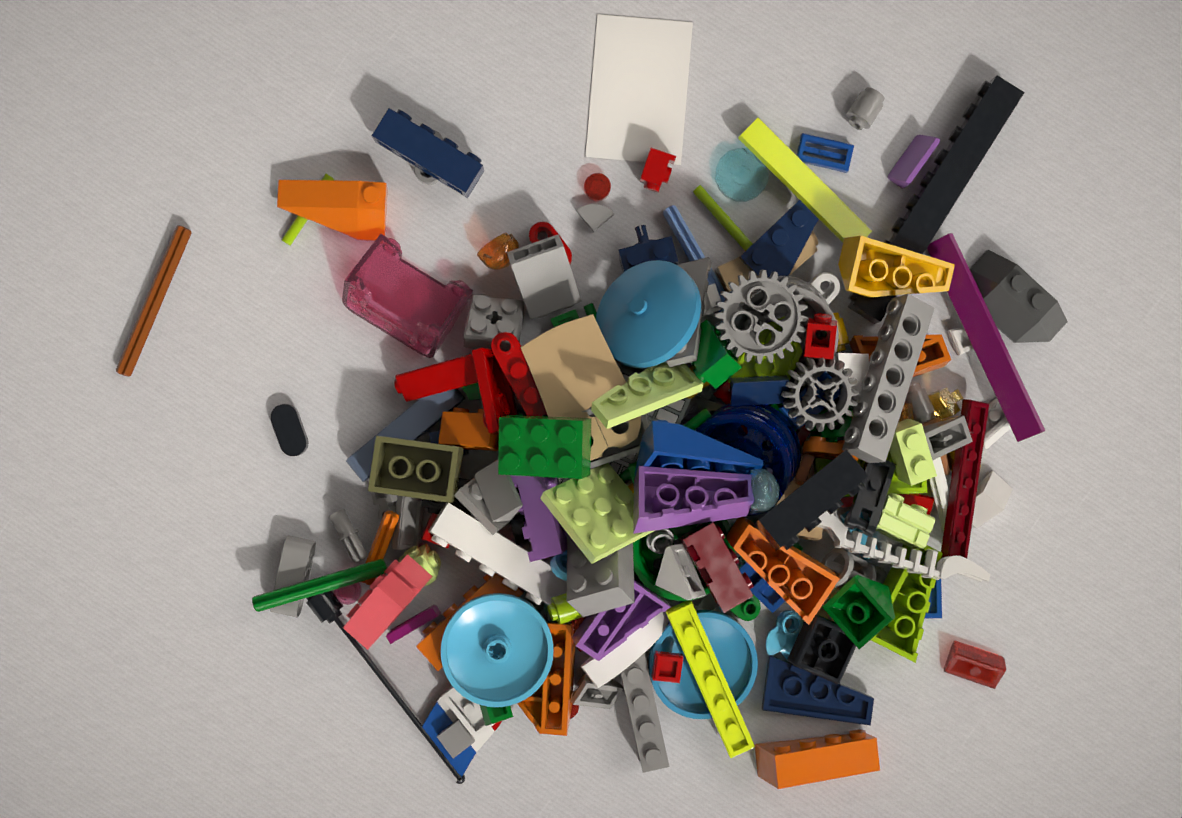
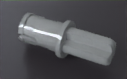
M345 509L330 515L329 519H331L340 536L338 540L343 542L352 561L355 563L366 558L367 552L357 535L359 531L358 529L355 530Z

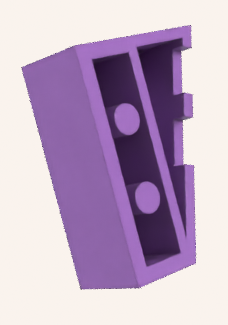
M634 579L635 603L586 616L573 634L572 639L578 648L597 661H600L624 643L627 637L639 628H644L651 619L662 611L665 612L670 606L663 598Z

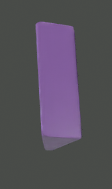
M926 135L915 136L887 178L901 189L907 187L940 143V139Z

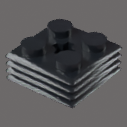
M816 614L809 625L804 622L789 654L788 661L807 672L835 684H840L856 646L835 622ZM823 645H827L826 650H821Z

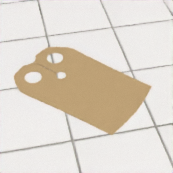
M593 314L554 327L521 347L548 417L592 418L591 436L593 437V445L591 447L590 461L602 457V453L608 447H618L620 449L637 439L641 426V416L628 420L629 428L625 433L616 434L611 428L607 429L596 416L590 417L587 412H582L592 407L593 401L615 386H622L626 383Z

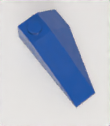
M652 420L642 435L635 477L639 466L748 474L754 477L763 466V460L683 425L669 423L666 420Z

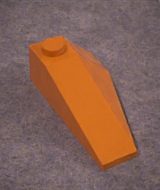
M279 180L278 208L324 225L357 240L385 242L388 198L387 183L342 180Z

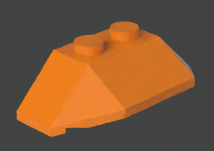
M547 622L552 635L554 650L549 674L535 693L517 704L534 724L539 734L567 736L572 709L570 700L574 686L575 643L572 639L574 634L573 624L559 625L558 623Z

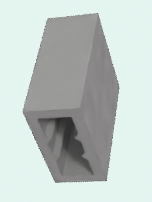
M559 234L507 252L530 319L545 317L550 312L562 308L567 309L576 303L582 302Z

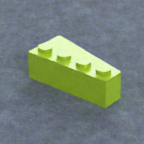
M903 544L902 547L907 549L905 560L909 561L912 548ZM928 545L924 549H916L922 551L920 565H924L927 549H936ZM940 551L937 554L936 564L942 558L943 553ZM891 567L883 584L889 586L895 618L875 635L871 641L916 663L919 640H922L924 632L922 626L925 614L929 611L931 589L935 586L936 580L933 578H923L917 573L906 572L907 570L903 568Z

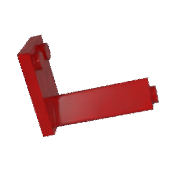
M492 349L472 350V354L395 376V389L399 394H403L406 402L478 383L484 408L483 422L489 433L499 434V417L518 415L513 389L496 360Z

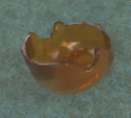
M505 232L480 249L477 256L490 269H505L511 265L507 252L518 249L519 242L512 234L508 235Z

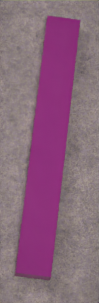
M948 233L931 242L927 250L932 258L955 264L950 288L947 293L1017 442L1046 431L953 233Z

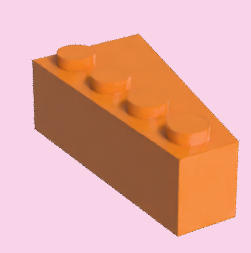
M865 730L849 731V734L842 735L828 734L824 737L754 744L758 777L777 789L880 771L877 738L867 734Z

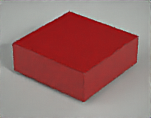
M655 651L651 675L652 680L680 683L683 654Z

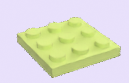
M609 463L591 469L590 475L583 479L572 478L544 491L540 498L591 564L654 532L648 531L633 534L634 494Z

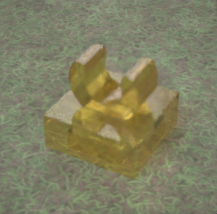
M946 387L928 395L935 409L934 415L940 417L941 420L961 411L957 402L962 400L963 397L958 389L950 393Z

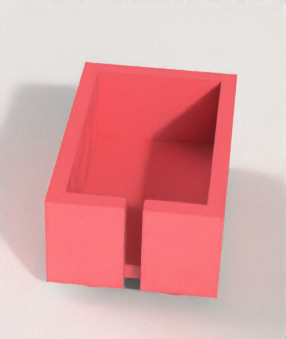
M408 554L401 562L395 559L384 571L387 576L385 574L380 575L370 585L369 588L371 590L368 589L346 615L350 620L343 629L367 650L433 577Z

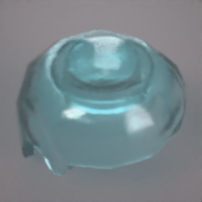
M766 469L751 470V473H753L751 474V487L754 496V502L750 505L751 513L770 511L779 499V486L776 478Z

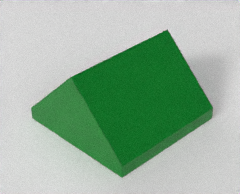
M855 575L822 607L859 650L895 618L889 586L860 575Z

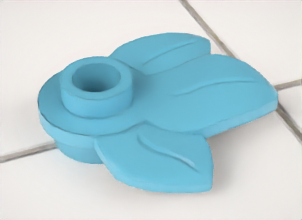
M786 610L779 614L776 626L766 636L765 647L768 655L781 652L788 660L789 654L804 624L797 612ZM791 619V626L789 628H786V620Z

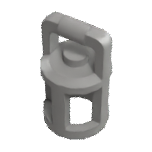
M843 548L830 550L821 562L830 569L840 573L838 576L840 579L835 585V588L839 590L855 575L863 576L881 584L884 583L887 576L886 571ZM843 555L845 566L833 561V559Z

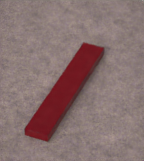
M963 399L960 416L965 417L973 442L955 450L941 546L942 558L957 555L967 559L989 403Z

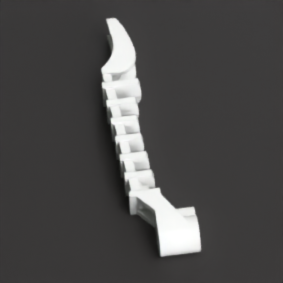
M837 510L831 515L826 511L819 516L822 522L816 527L826 529L835 542V548L843 547L848 549L850 553L863 554L865 558H874L879 563L892 564L894 568L906 569V572L920 574L923 578L945 580L951 575L960 574L982 582V580L988 582L990 579V574L985 569L962 556L943 557L936 564L938 551L927 549L924 565H920L922 555L920 550L912 549L908 561L905 560L906 548L896 547L895 554L891 555L892 544L882 542L880 550L875 549L877 538L868 536L866 544L862 545L860 543L863 533L853 531L852 535L847 534L848 527H845L836 517Z

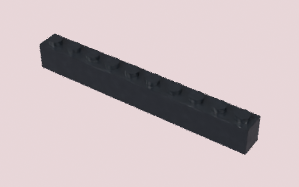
M998 75L990 82L984 81L976 93L980 96L975 104L971 103L962 115L965 118L962 126L954 128L948 138L951 141L950 145L946 150L943 148L934 160V163L937 164L932 173L928 171L919 184L923 188L918 196L913 194L905 206L908 212L904 218L899 217L891 228L894 234L889 241L885 239L884 243L924 254L1025 92ZM851 292L848 297L851 300L848 308L873 324H877L882 321L887 313L886 308L892 298L897 297V295L867 297Z

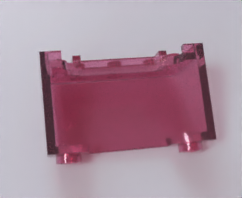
M380 234L344 280L342 302L349 311L422 356L433 358L470 300L473 290L461 280H451L447 285L437 281L403 260L401 246L396 240Z

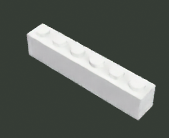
M445 503L428 530L429 533L433 534L432 541L444 548L447 544L456 548L455 555L467 562L471 558L480 563L478 569L493 577L494 573L504 578L502 581L504 585L514 591L518 587L526 591L525 597L537 605H540L541 601L547 605L551 604V597L567 593V581L558 578L552 572L550 565L542 560L530 562L526 550L498 533L492 535L479 521L450 503Z

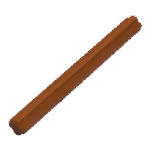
M178 225L175 228L117 365L116 372L123 376L130 377L134 371L192 234L191 230Z

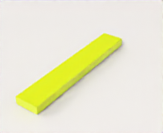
M759 118L738 137L841 242L847 237H868L872 232Z
M684 601L665 611L729 757L733 758L754 748L755 745L692 601Z

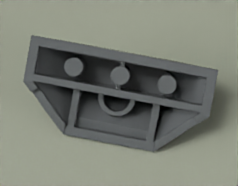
M986 250L970 268L997 328L1013 343L1050 342L1068 322L1058 301L1016 263L990 250Z

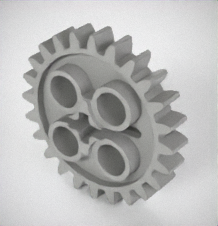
M761 270L757 278L754 271H749V280H746L742 275H738L739 284L736 285L733 282H729L728 285L732 291L730 293L721 291L720 293L725 298V301L716 302V305L722 308V312L714 313L715 317L721 319V322L714 327L724 330L718 338L720 340H729L725 346L727 350L736 347L734 356L739 357L745 352L744 360L747 362L751 360L753 355L758 364H761L763 356L770 363L773 362V354L783 359L784 348L793 352L794 350L790 343L792 341L801 342L800 338L796 335L797 332H806V329L800 326V322L808 320V317L801 315V311L808 307L798 303L804 295L793 294L797 285L792 284L787 287L788 277L784 276L777 281L778 272H772L770 277L767 278L766 270ZM760 289L763 293V300L760 304L753 305L750 301V294L753 290ZM743 302L758 312L765 310L764 316L780 325L782 331L779 332L762 321L757 323L758 318L742 309L739 303ZM783 304L787 309V314L783 319L777 320L774 310L778 305ZM744 313L747 316L748 323L743 329H737L734 324L735 317ZM764 329H769L771 340L766 344H761L758 339L759 333Z

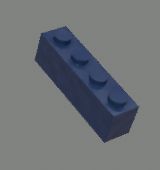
M388 108L371 135L375 143L468 198L484 173V167L481 164L482 160L471 152L464 154L459 151V146L448 138L441 140L434 135L435 131L427 125L421 123L418 126L411 122L412 117L404 111L398 109L395 112Z

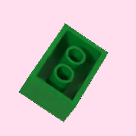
M524 415L499 417L498 475L583 479L589 476L591 467L592 418Z

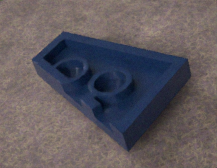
M799 200L739 258L751 271H754L757 277H759L761 270H766L767 278L770 277L772 272H778V276H789L819 219Z

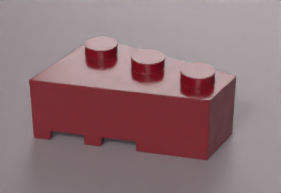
M706 522L680 536L679 539L720 610L725 613L753 597L750 589L754 586L745 572L741 574L736 565L739 563V560L732 548L728 549L723 541L725 536L717 523L714 524V522Z

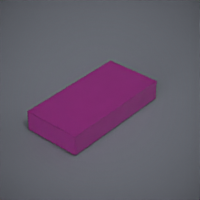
M432 605L391 629L387 633L386 638L392 644L438 617L441 612L437 605Z

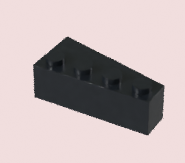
M846 449L761 517L754 525L775 551L782 546L788 550L800 540L797 536L798 533L803 529H806L809 533L822 522L819 516L826 511L831 515L843 505L840 499L848 493L853 497L865 487L862 482L869 475Z

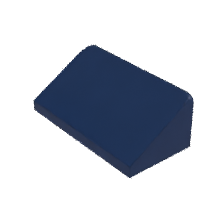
M787 375L730 378V405L782 404L788 400L781 393L789 391V387L785 386L789 382V378Z

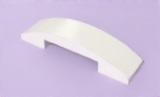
M662 611L648 622L649 624L644 628H639L627 637L624 643L600 661L590 657L581 665V668L597 688L624 671L662 636L664 629L670 622L666 612Z

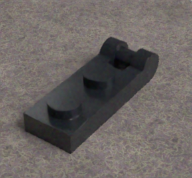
M887 460L886 462L878 463L865 462L863 469L869 477L862 482L865 487L854 495L850 511L844 522L845 527L850 529L858 528L862 530L863 534L869 537L873 536L897 464ZM861 511L869 514L867 520L859 517Z

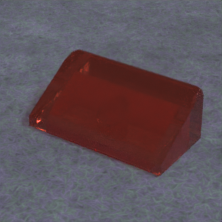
M954 641L951 645L944 666V672L993 689L996 688L1007 670L1004 657L958 641Z

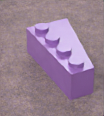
M639 466L634 480L633 534L745 517L754 502L753 475Z
M510 475L515 488H519L518 495L523 504L519 510L522 515H525L526 519L522 531L524 539H528L531 542L533 550L527 552L529 561L533 562L565 552L567 550V532L540 499L544 491L559 485L558 479L554 477Z

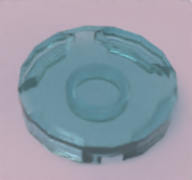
M737 148L728 151L720 158L715 169V181L719 191L726 198L735 202H747L755 199L764 191L769 180L768 168L748 148Z

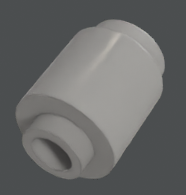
M870 87L860 92L846 114L849 124L858 130L863 128L869 129L883 107L884 96L879 91Z
M920 383L910 386L903 406L908 419L919 423L932 419L930 413L935 412V409L925 388H921Z

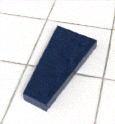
M769 655L762 701L763 711L871 726L874 704L872 696L843 684H835L791 663Z

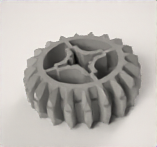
M806 357V366L799 361L796 362V367L799 371L797 373L793 370L788 371V374L793 379L785 385L789 387V391L781 393L783 397L790 398L783 402L785 408H791L788 416L790 418L797 417L795 423L799 426L805 423V428L808 430H812L816 426L819 432L823 431L825 423L830 430L834 429L835 420L841 425L844 424V419L841 416L843 414L852 416V412L848 407L849 405L857 406V402L851 399V397L859 395V390L851 388L858 383L857 379L849 378L853 373L852 369H844L845 363L841 360L835 363V357L833 359H826V361L824 358H816L815 362L812 357ZM819 371H829L835 376L831 379L827 378L823 381H818L812 374ZM805 381L807 385V392L803 397H801L802 401H800L799 392L803 382ZM814 384L819 388L825 390L822 392L825 393L823 398L826 400V402L821 398L815 396L818 394L816 393L817 388L814 386ZM840 385V397L838 402L835 404L833 401V395L839 389L838 386ZM817 405H822L828 411L817 415L805 412L809 407L813 409Z

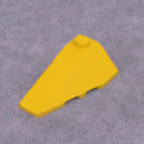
M864 236L844 238L838 262L845 290L867 297L949 291L955 264Z

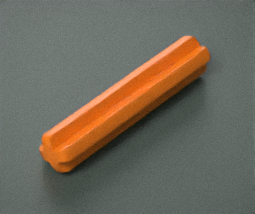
M387 510L383 514L365 563L384 559L399 519L397 513ZM376 577L362 581V583L371 585L376 580Z

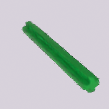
M383 559L368 562L256 595L252 598V605L256 612L274 608L379 577L380 575L382 576L386 574L384 571L387 569V566Z

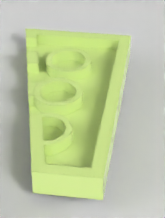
M665 361L656 366L648 367L640 374L634 373L628 377V382L624 385L615 386L593 401L591 411L608 429L702 391L703 382L697 378L686 364L669 367Z

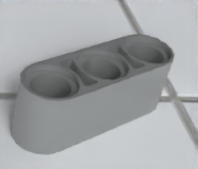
M287 536L281 554L274 590L309 580L316 541ZM304 599L270 608V612L298 618Z

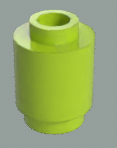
M567 593L551 597V604L547 605L551 620H557L559 625L583 617L567 602Z

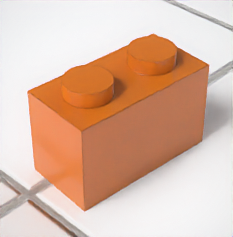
M453 408V412H442L438 444L462 447L467 450L499 451V434L488 432L483 422L484 409H478V413H469L468 409Z

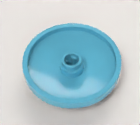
M486 594L465 603L449 620L441 642L442 666L451 685L466 699L487 707L510 706L530 697L545 681L553 661V640L546 620L529 602L509 594Z

